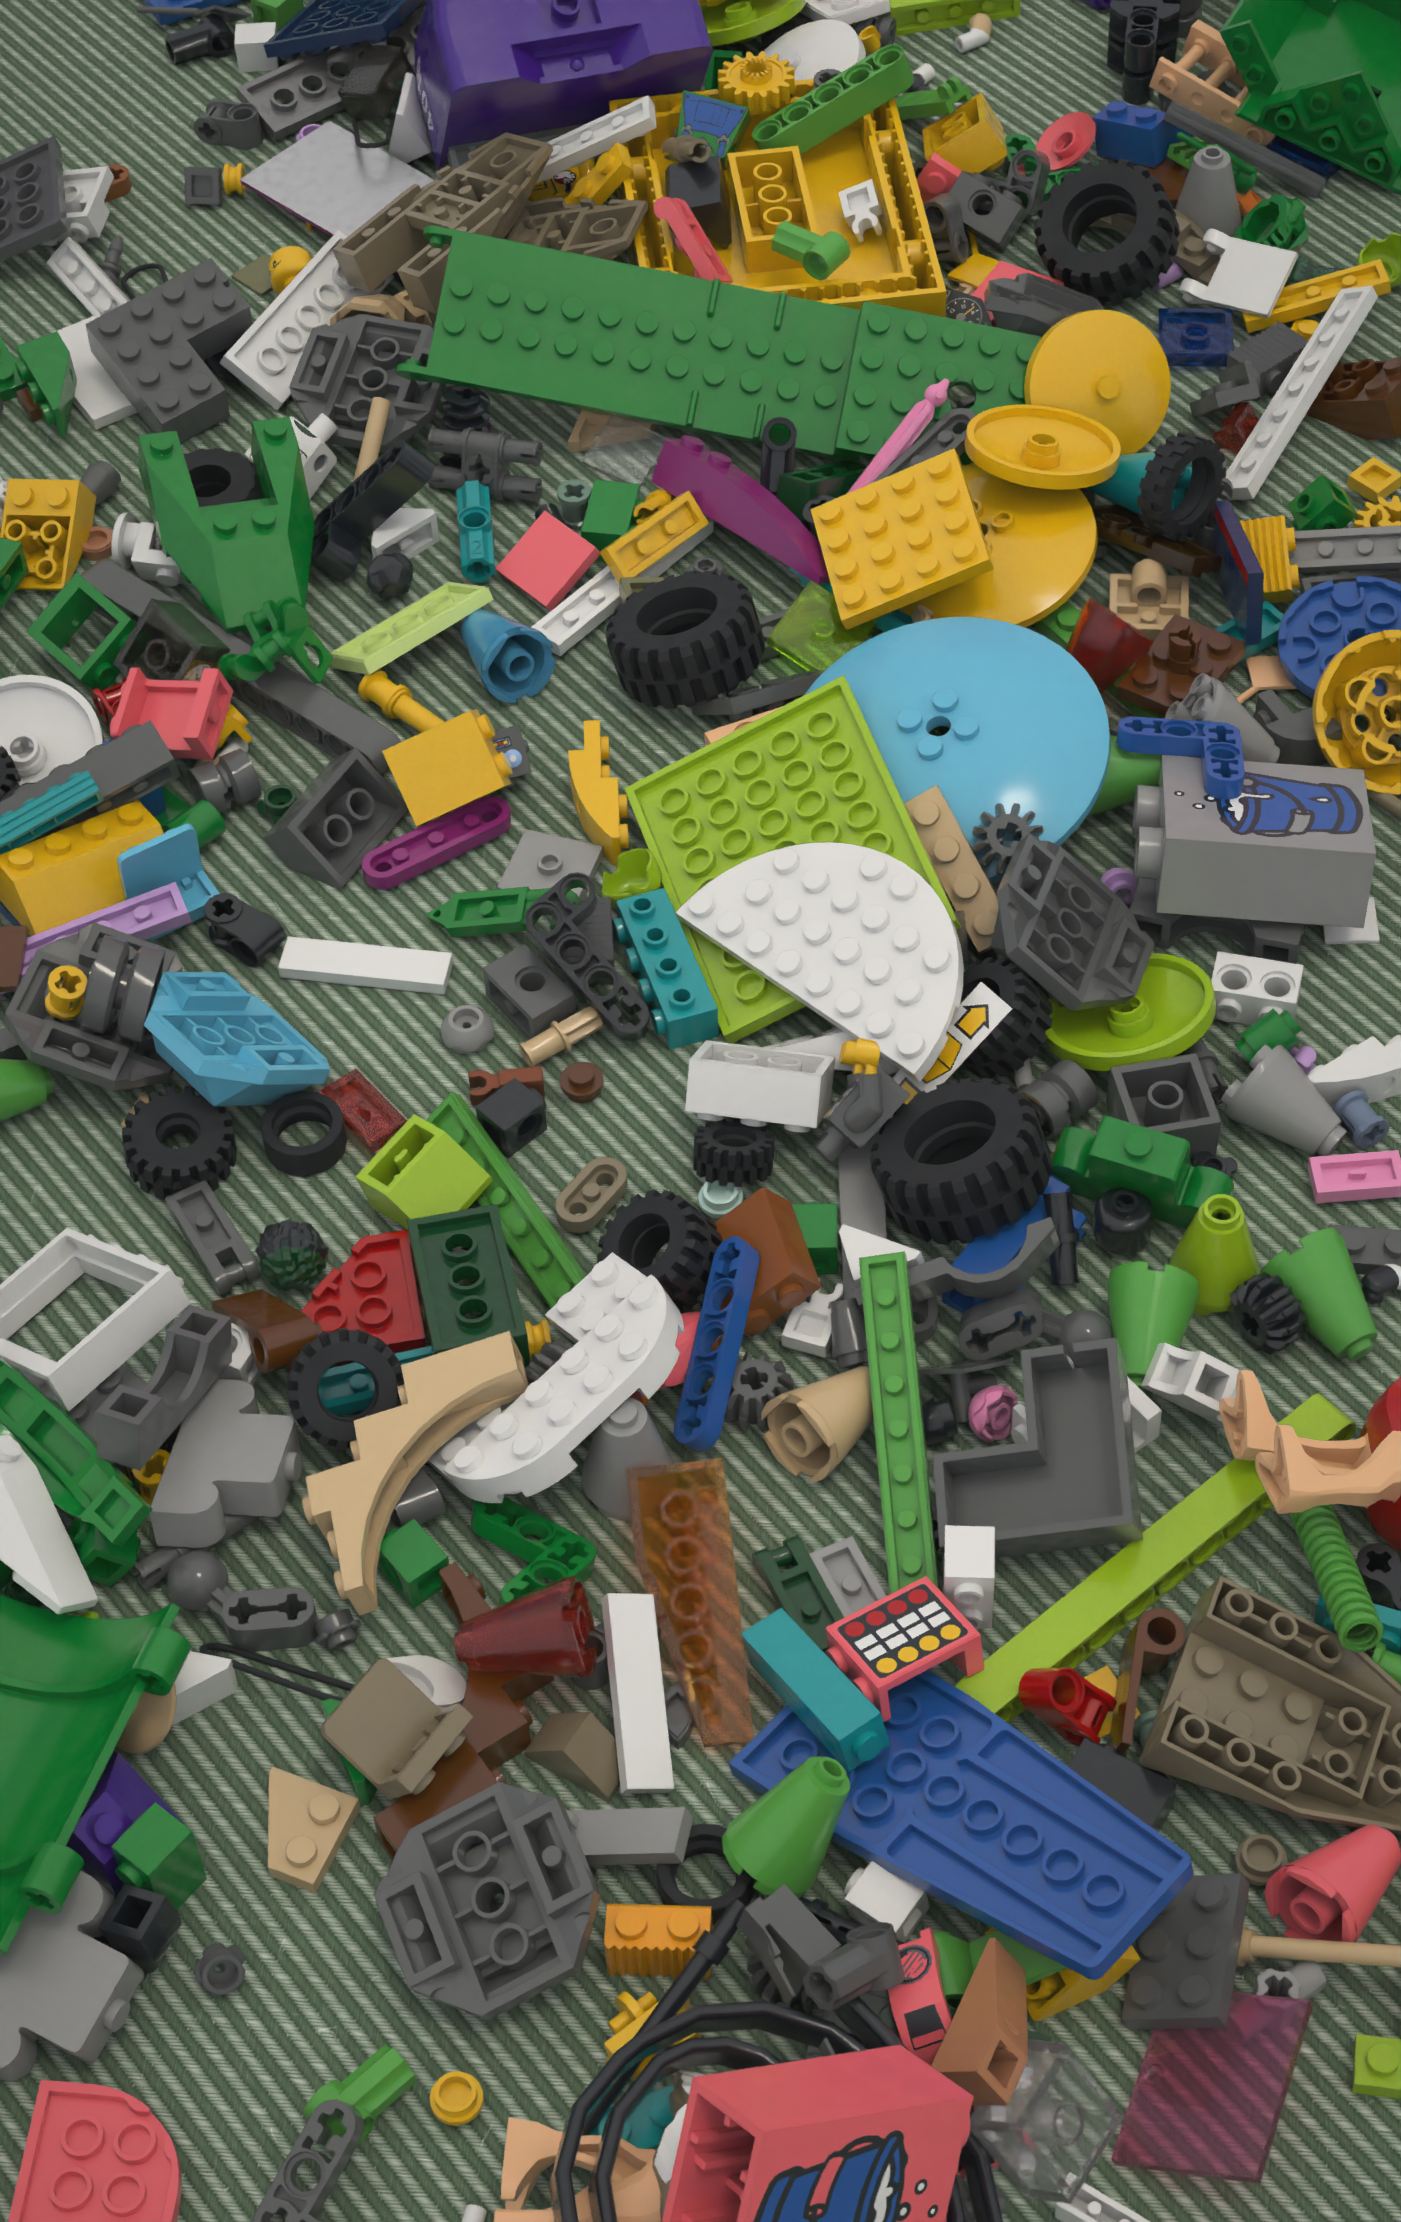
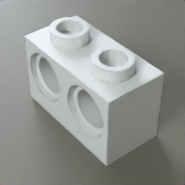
M1218 951L1211 979L1216 999L1214 1019L1252 1025L1274 1008L1278 1014L1287 1010L1295 1020L1304 965Z
M945 1525L943 1594L976 1630L992 1628L995 1579V1527Z

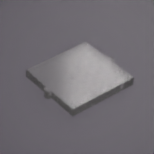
M611 415L601 432L594 435V443L583 458L582 464L617 481L640 484L641 489L651 471L655 470L665 439L669 438L622 417Z

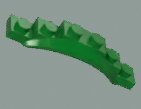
M0 1356V1436L10 1434L21 1446V1449L36 1465L55 1505L81 1522L93 1523L113 1544L122 1547L153 1508L131 1487L133 1483L112 1461L97 1457V1442L56 1401L47 1398L19 1369L9 1365Z

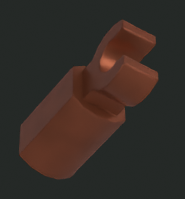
M542 1066L498 1070L499 1074H490L484 1070H474L468 1073L470 1088L483 1087L482 1089L469 1090L471 1105L473 1106L479 1105L514 1078L528 1089H536L545 1098Z

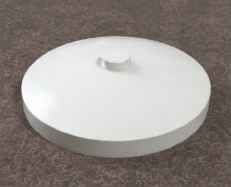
M833 19L817 20L801 25L778 38L764 50L766 57L778 54L779 61L789 60V67H794L795 81L814 79V75L817 72L825 69H835L843 72L866 58L864 44L854 29L845 22Z
M17 675L0 679V747L3 746L9 756L11 755L20 775L21 782H18L19 785L38 782L47 777L57 766L71 764L84 757L92 747L105 742L103 730L92 706L71 686L59 680L39 675Z

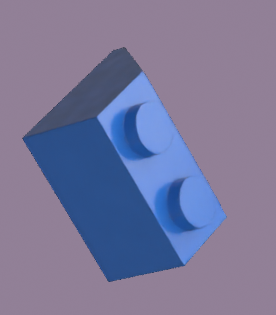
M1112 101L1093 117L1096 125L1095 142L1097 156L1127 160L1134 164L1153 168L1157 167L1168 157L1166 155L1170 144L1183 142L1176 137L1178 132H1182L1189 137L1193 135L1164 120L1166 112L1157 111L1153 107L1142 108L1128 105L1124 101Z

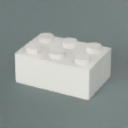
M706 1040L689 1059L685 1111L695 1112L698 1118L708 1121H720L726 1116L741 1118L740 1123L747 1126L761 1127L766 1126L767 1122L784 1124V1129L788 1131L809 1132L811 1128L818 1127L822 1121L821 1118L830 1109L835 1057Z

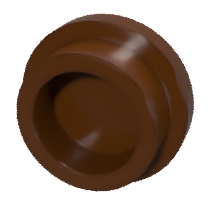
M588 1062L571 1064L563 1070L560 1076L562 1091L571 1101L576 1103L593 1101L599 1095L604 1084L602 1071L596 1065Z

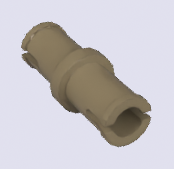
M681 135L679 137L667 138L663 142L662 153H669L664 157L670 161L702 163L709 158L711 148L710 146H703L708 144L704 139H696L691 135Z

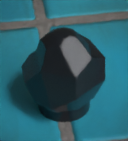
M401 553L380 554L376 556L369 565L366 584L372 595L382 602L407 593L413 578V565L410 559Z

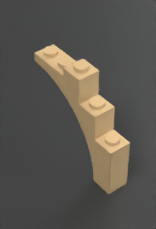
M510 1331L401 1365L404 1384L398 1386V1393L402 1405L354 1420L357 1440L350 1442L354 1458L353 1462L306 1476L309 1496L302 1498L306 1518L310 1525H318L329 1543L334 1558L336 1560L339 1559L340 1570L334 1572L337 1591L342 1600H350L359 1615L378 1610L376 1573L381 1542L392 1512L412 1478L435 1451L460 1430L492 1410L515 1401L529 1386L522 1355Z

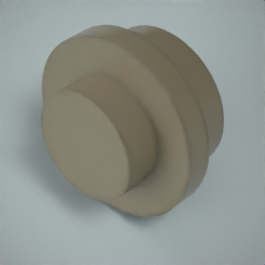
M1256 1834L1246 1838L1236 1850L1235 1866L1238 1873H1242L1247 1881L1254 1885L1266 1886L1267 1880L1275 1871L1287 1865V1855L1284 1848L1275 1838L1266 1834Z

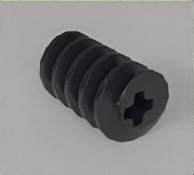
M460 385L449 386L443 390V398L447 400L442 404V410L445 415L441 418V422L445 427L443 428L444 430L462 432L464 429L473 427L475 431L489 433L487 423L489 421L488 409L490 407V399L485 392L480 389ZM443 453L444 456L440 458V463L443 466L461 468L462 459L460 455Z

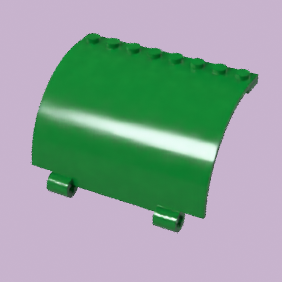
M0 1594V1956L7 1953L30 1907L49 1914H58L62 1911L84 1866L82 1857L67 1847L66 1844L143 1691L158 1696L169 1694L191 1651V1645L188 1640L170 1629L180 1610V1607L173 1603L148 1615L123 1619H96L56 1614L53 1611L32 1606Z

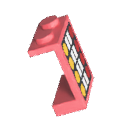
M927 1576L825 1627L828 1650L824 1653L877 1708L882 1715L883 1722L891 1719L888 1690L950 1658L967 1678L984 1669L981 1634Z

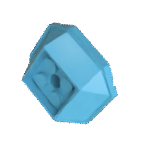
M226 972L162 973L156 986L144 1026L152 1033L156 1052L214 1107L271 1105L284 1095L303 1091L313 1084H324L331 1070L330 1066H328L327 1058L275 1010L257 996L247 993L240 986V983Z

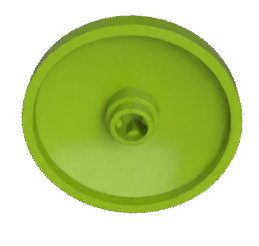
M725 0V2L717 6L709 7L704 5L700 7L713 47L748 42L757 36L767 33L797 15L805 6L806 1Z
M1151 953L1136 995L1125 1004L1070 1011L1067 1007H1060L1049 998L1048 1001L1052 1004L1053 1012L1049 1017L1053 1021L1051 1028L1045 1032L1048 1036L1046 1043L1052 1053L1061 1060L1068 1059L1083 1069L1094 1071H1110L1111 1067L1174 1057L1195 1044L1210 1028L1216 1014V999L1212 982L1206 972L1191 961L1173 955Z

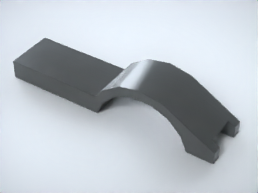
M1051 1217L1027 1225L1026 1240L1018 1256L1004 1268L987 1274L966 1273L952 1267L943 1256L909 1268L912 1304L953 1289L965 1296L989 1299L1006 1296L1023 1286L1060 1245ZM859 1286L853 1290L864 1315L862 1288Z

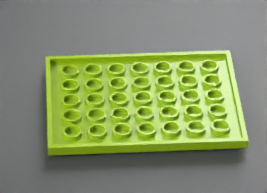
M844 675L624 788L648 849L655 856L662 872V884L675 913L707 883L746 860L788 846L832 842L871 848L903 862L917 872L933 888L944 904L956 930L961 928L854 693ZM677 916L718 1008V1024L728 1043H734L806 1006L684 924Z

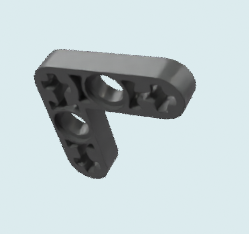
M327 2100L318 2105L257 2208L253 2222H270L274 2214L283 2216L286 2212L288 2213L285 2217V2222H325L317 2215L361 2140L364 2131V2120L360 2111L354 2105L339 2100ZM344 2113L341 2122L347 2127L346 2133L343 2136L334 2134L325 2149L335 2152L333 2158L330 2159L324 2153L311 2150L313 2142L325 2146L332 2129L326 2125L330 2116L339 2118ZM314 2159L320 2166L321 2179L314 2189L303 2191L296 2182L297 2169L302 2162Z

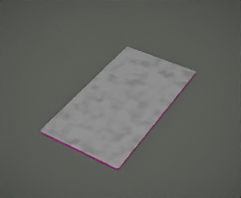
M331 121L326 122L241 178V183L326 234L333 236L340 230L347 237L410 186L417 184L422 188L434 181L431 177L379 148L358 147L353 133ZM360 138V141H361L362 143H369V142L363 140L362 138Z

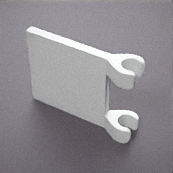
M1208 229L1203 237V242L1207 244L1206 249L1211 254H1223L1208 287L1190 278H1185L1182 281L1179 291L1184 293L1183 300L1190 304L1206 303L1269 318L1298 258L1297 252L1233 238L1218 230Z

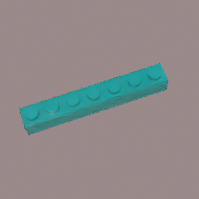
M88 770L83 773L77 772L73 774L67 782L60 786L54 785L50 787L44 795L38 798L28 799L19 809L2 814L0 817V854L27 844L104 801L98 786Z

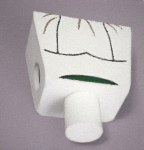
M323 413L308 428L293 416L290 417L299 445L309 500L337 461V457L325 442L337 431L338 427ZM250 447L244 454L253 462Z

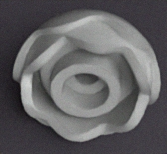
M472 1005L459 1006L451 1010L441 1024L442 1039L447 1047L452 1048L459 1054L482 1051L494 1037L493 1021L479 1007Z

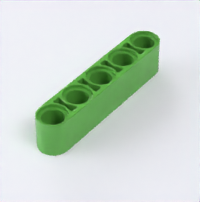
M891 44L882 47L760 122L752 130V137L757 149L798 146L801 155L907 90L913 84L914 76L902 46Z

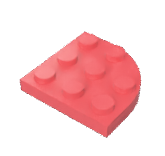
M41 2080L8 2222H177L182 2193L180 2163L170 2135L152 2114L150 2108L132 2095L108 2086Z

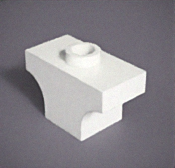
M1159 1343L1141 1387L1223 1427L1219 1411V1401L1222 1398L1236 1397L1237 1374L1240 1370L1203 1351H1187L1168 1343Z

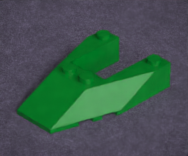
M290 417L252 421L251 456L265 499L199 507L177 431L138 435V468L162 551L166 557L171 556L179 566L180 574L188 584L192 583L201 594V601L226 633L248 630L243 620L244 614L249 611L256 613L262 610L263 603L268 600H273L277 604L280 599L290 596L294 597L300 605L306 608L315 525L299 445ZM269 623L268 625H266V626H264V627H265V628L271 627V624Z

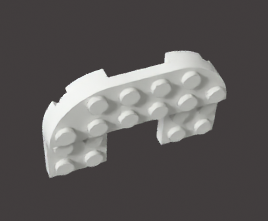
M613 1252L603 1261L597 1263L583 1280L570 1292L564 1294L557 1304L545 1314L556 1329L576 1344L565 1351L561 1358L538 1380L532 1382L525 1392L511 1405L505 1404L464 1427L435 1451L427 1463L461 1493L471 1499L485 1503H502L504 1494H518L522 1492L525 1497L532 1496L557 1483L573 1471L578 1465L569 1453L636 1390L649 1399L665 1382L678 1360L680 1352L675 1347L677 1335L684 1332L683 1319L677 1306L653 1275L650 1274L646 1277Z

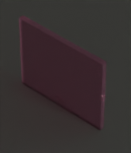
M1236 1991L1232 1993L1226 2027L1153 2029L1111 2158L1112 2162L1118 2166L1180 2173L1182 2176L1196 2175L1260 2184L1313 2008L1310 2000L1244 1994L1243 1992Z

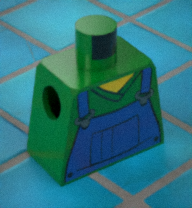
M684 90L677 137L691 135L696 139L706 140L708 144L703 146H710L711 154L709 157L719 155L722 168L726 170L728 168L727 153L736 152L750 124L749 108Z

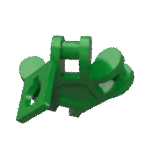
M288 596L280 599L277 604L273 600H268L263 603L262 610L256 613L249 611L244 614V623L254 642L250 652L239 655L227 653L222 655L218 661V669L226 679L254 681L261 677L266 670L269 673L273 672L276 669L274 663L286 654L288 658L292 657L314 684H317L323 680L333 657L309 627L310 621L306 609L294 597ZM270 623L273 631L267 633L264 626ZM304 645L312 647L318 654L319 665L317 668L313 667L309 662Z

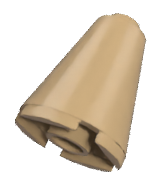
M860 1366L779 1394L766 1403L761 1412V1420L767 1417L769 1430L764 1433V1437L774 1457L788 1472L794 1476L804 1473L811 1476L812 1478L808 1481L814 1483L825 1479L833 1473L872 1424L874 1418L869 1367Z

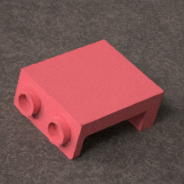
M131 667L127 680L121 687V699L116 715L110 722V736L115 740L129 727L137 724L142 725L151 720L173 758L213 760L233 689L221 671L216 668H204L200 681L151 680L146 678L140 668Z

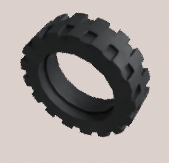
M1178 432L1177 436H1169L1164 446H1158L1154 452L1155 457L1153 460H1149L1145 467L1147 472L1145 478H1141L1139 488L1142 489L1141 495L1137 497V506L1141 508L1138 512L1139 519L1145 522L1143 526L1147 530L1174 541H1185L1187 536L1192 538L1198 533L1199 527L1203 528L1208 523V516L1215 511V501H1217L1218 495H1222L1224 485H1222V479L1226 477V467H1223L1225 456L1222 452H1219L1221 448L1217 443L1192 433ZM1192 462V475L1188 490L1180 504L1172 511L1171 500L1174 487L1182 471Z

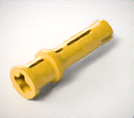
M378 669L370 675L366 674L362 678L358 688L359 697L366 702L373 701L380 706L382 713L386 717L391 719L400 718L420 733L444 723L442 719L413 700L409 688L405 685H396L391 682L386 672L382 669Z

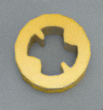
M225 163L223 180L226 195H232L234 191H237L239 195H245L246 186L241 183V178L246 175L243 163H238L236 167H232L230 163Z
M546 1319L540 1320L539 1324L535 1326L531 1325L529 1321H524L528 1337L530 1362L532 1361L533 1353L539 1354L546 1342L551 1343L550 1329Z

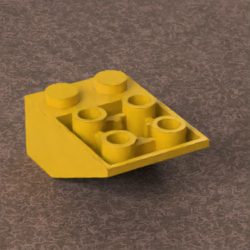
M8 479L0 538L22 543L29 570L16 590L61 591L72 578L83 553L84 542L87 544L90 537L89 531L93 525L96 496L80 480Z

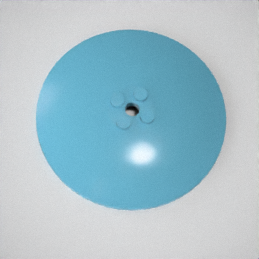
M947 617L924 620L892 629L863 642L844 654L829 666L804 694L806 695L844 675L903 802L905 803L937 785L940 787L971 847L976 842L982 840L972 835L974 826H985L980 820V815L985 811L996 818L995 805L1002 803L1006 814L1011 813L1014 803L1020 804L1018 816L1021 818L1027 812L1033 811L1035 818L1029 826L1042 825L1044 829L1043 834L1038 837L1039 840L1062 845L1087 817L1106 779L1110 761V729L1105 705L1096 684L1084 667L1060 645L1030 629L1005 621L976 617ZM938 726L950 728L943 736L929 734L932 729ZM1006 831L1003 837L996 836L997 840L1003 839L1002 846L1011 847L1013 841L1019 842V839L1013 840L1015 833L1011 831ZM988 852L975 853L980 863ZM995 860L988 867H983L993 884L1003 879L1009 864L1005 865L1003 875L996 874L998 862Z

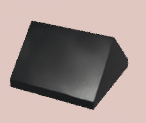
M719 155L709 157L702 163L688 161L669 165L665 170L666 197L685 200L706 236L728 247L732 242L730 194Z

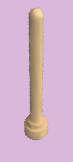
M1243 1924L1237 1961L1238 1967H1244L1247 1962H1255L1257 1957L1401 1968V1946L1258 1936L1255 1930H1249L1247 1925Z

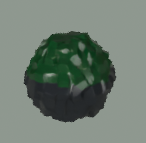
M291 1220L266 1226L263 1234H260V1242L255 1250L260 1259L259 1265L262 1276L277 1289L290 1291L291 1288L300 1291L302 1288L314 1284L316 1278L326 1268V1261L329 1255V1248L324 1245L319 1232L314 1229L311 1223L302 1222L299 1224V1222H292Z

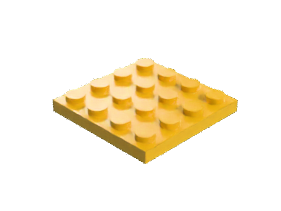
M955 448L810 509L840 619L846 630L994 569L965 474Z

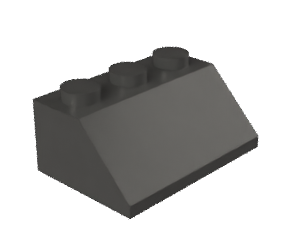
M354 748L331 760L262 839L290 869L340 889L362 865L364 856L375 849L408 811V807L405 801L359 750Z

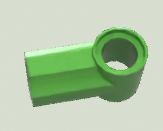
M783 221L777 226L776 233L772 238L773 251L803 263L806 272L817 280H825L850 257L851 253L848 242L837 232H827L822 237L787 221Z
M385 2044L342 2082L340 2080H332L323 2085L308 2101L304 2109V2115L309 2119L318 2105L327 2100H339L354 2105L360 2111L364 2120V2131L358 2143L360 2145L372 2131L376 2117L416 2083L415 2074L409 2068L405 2059L394 2048H390ZM344 2113L339 2118L334 2116L328 2118L326 2125L332 2129L328 2140L334 2134L343 2136L346 2133L347 2127L341 2122Z

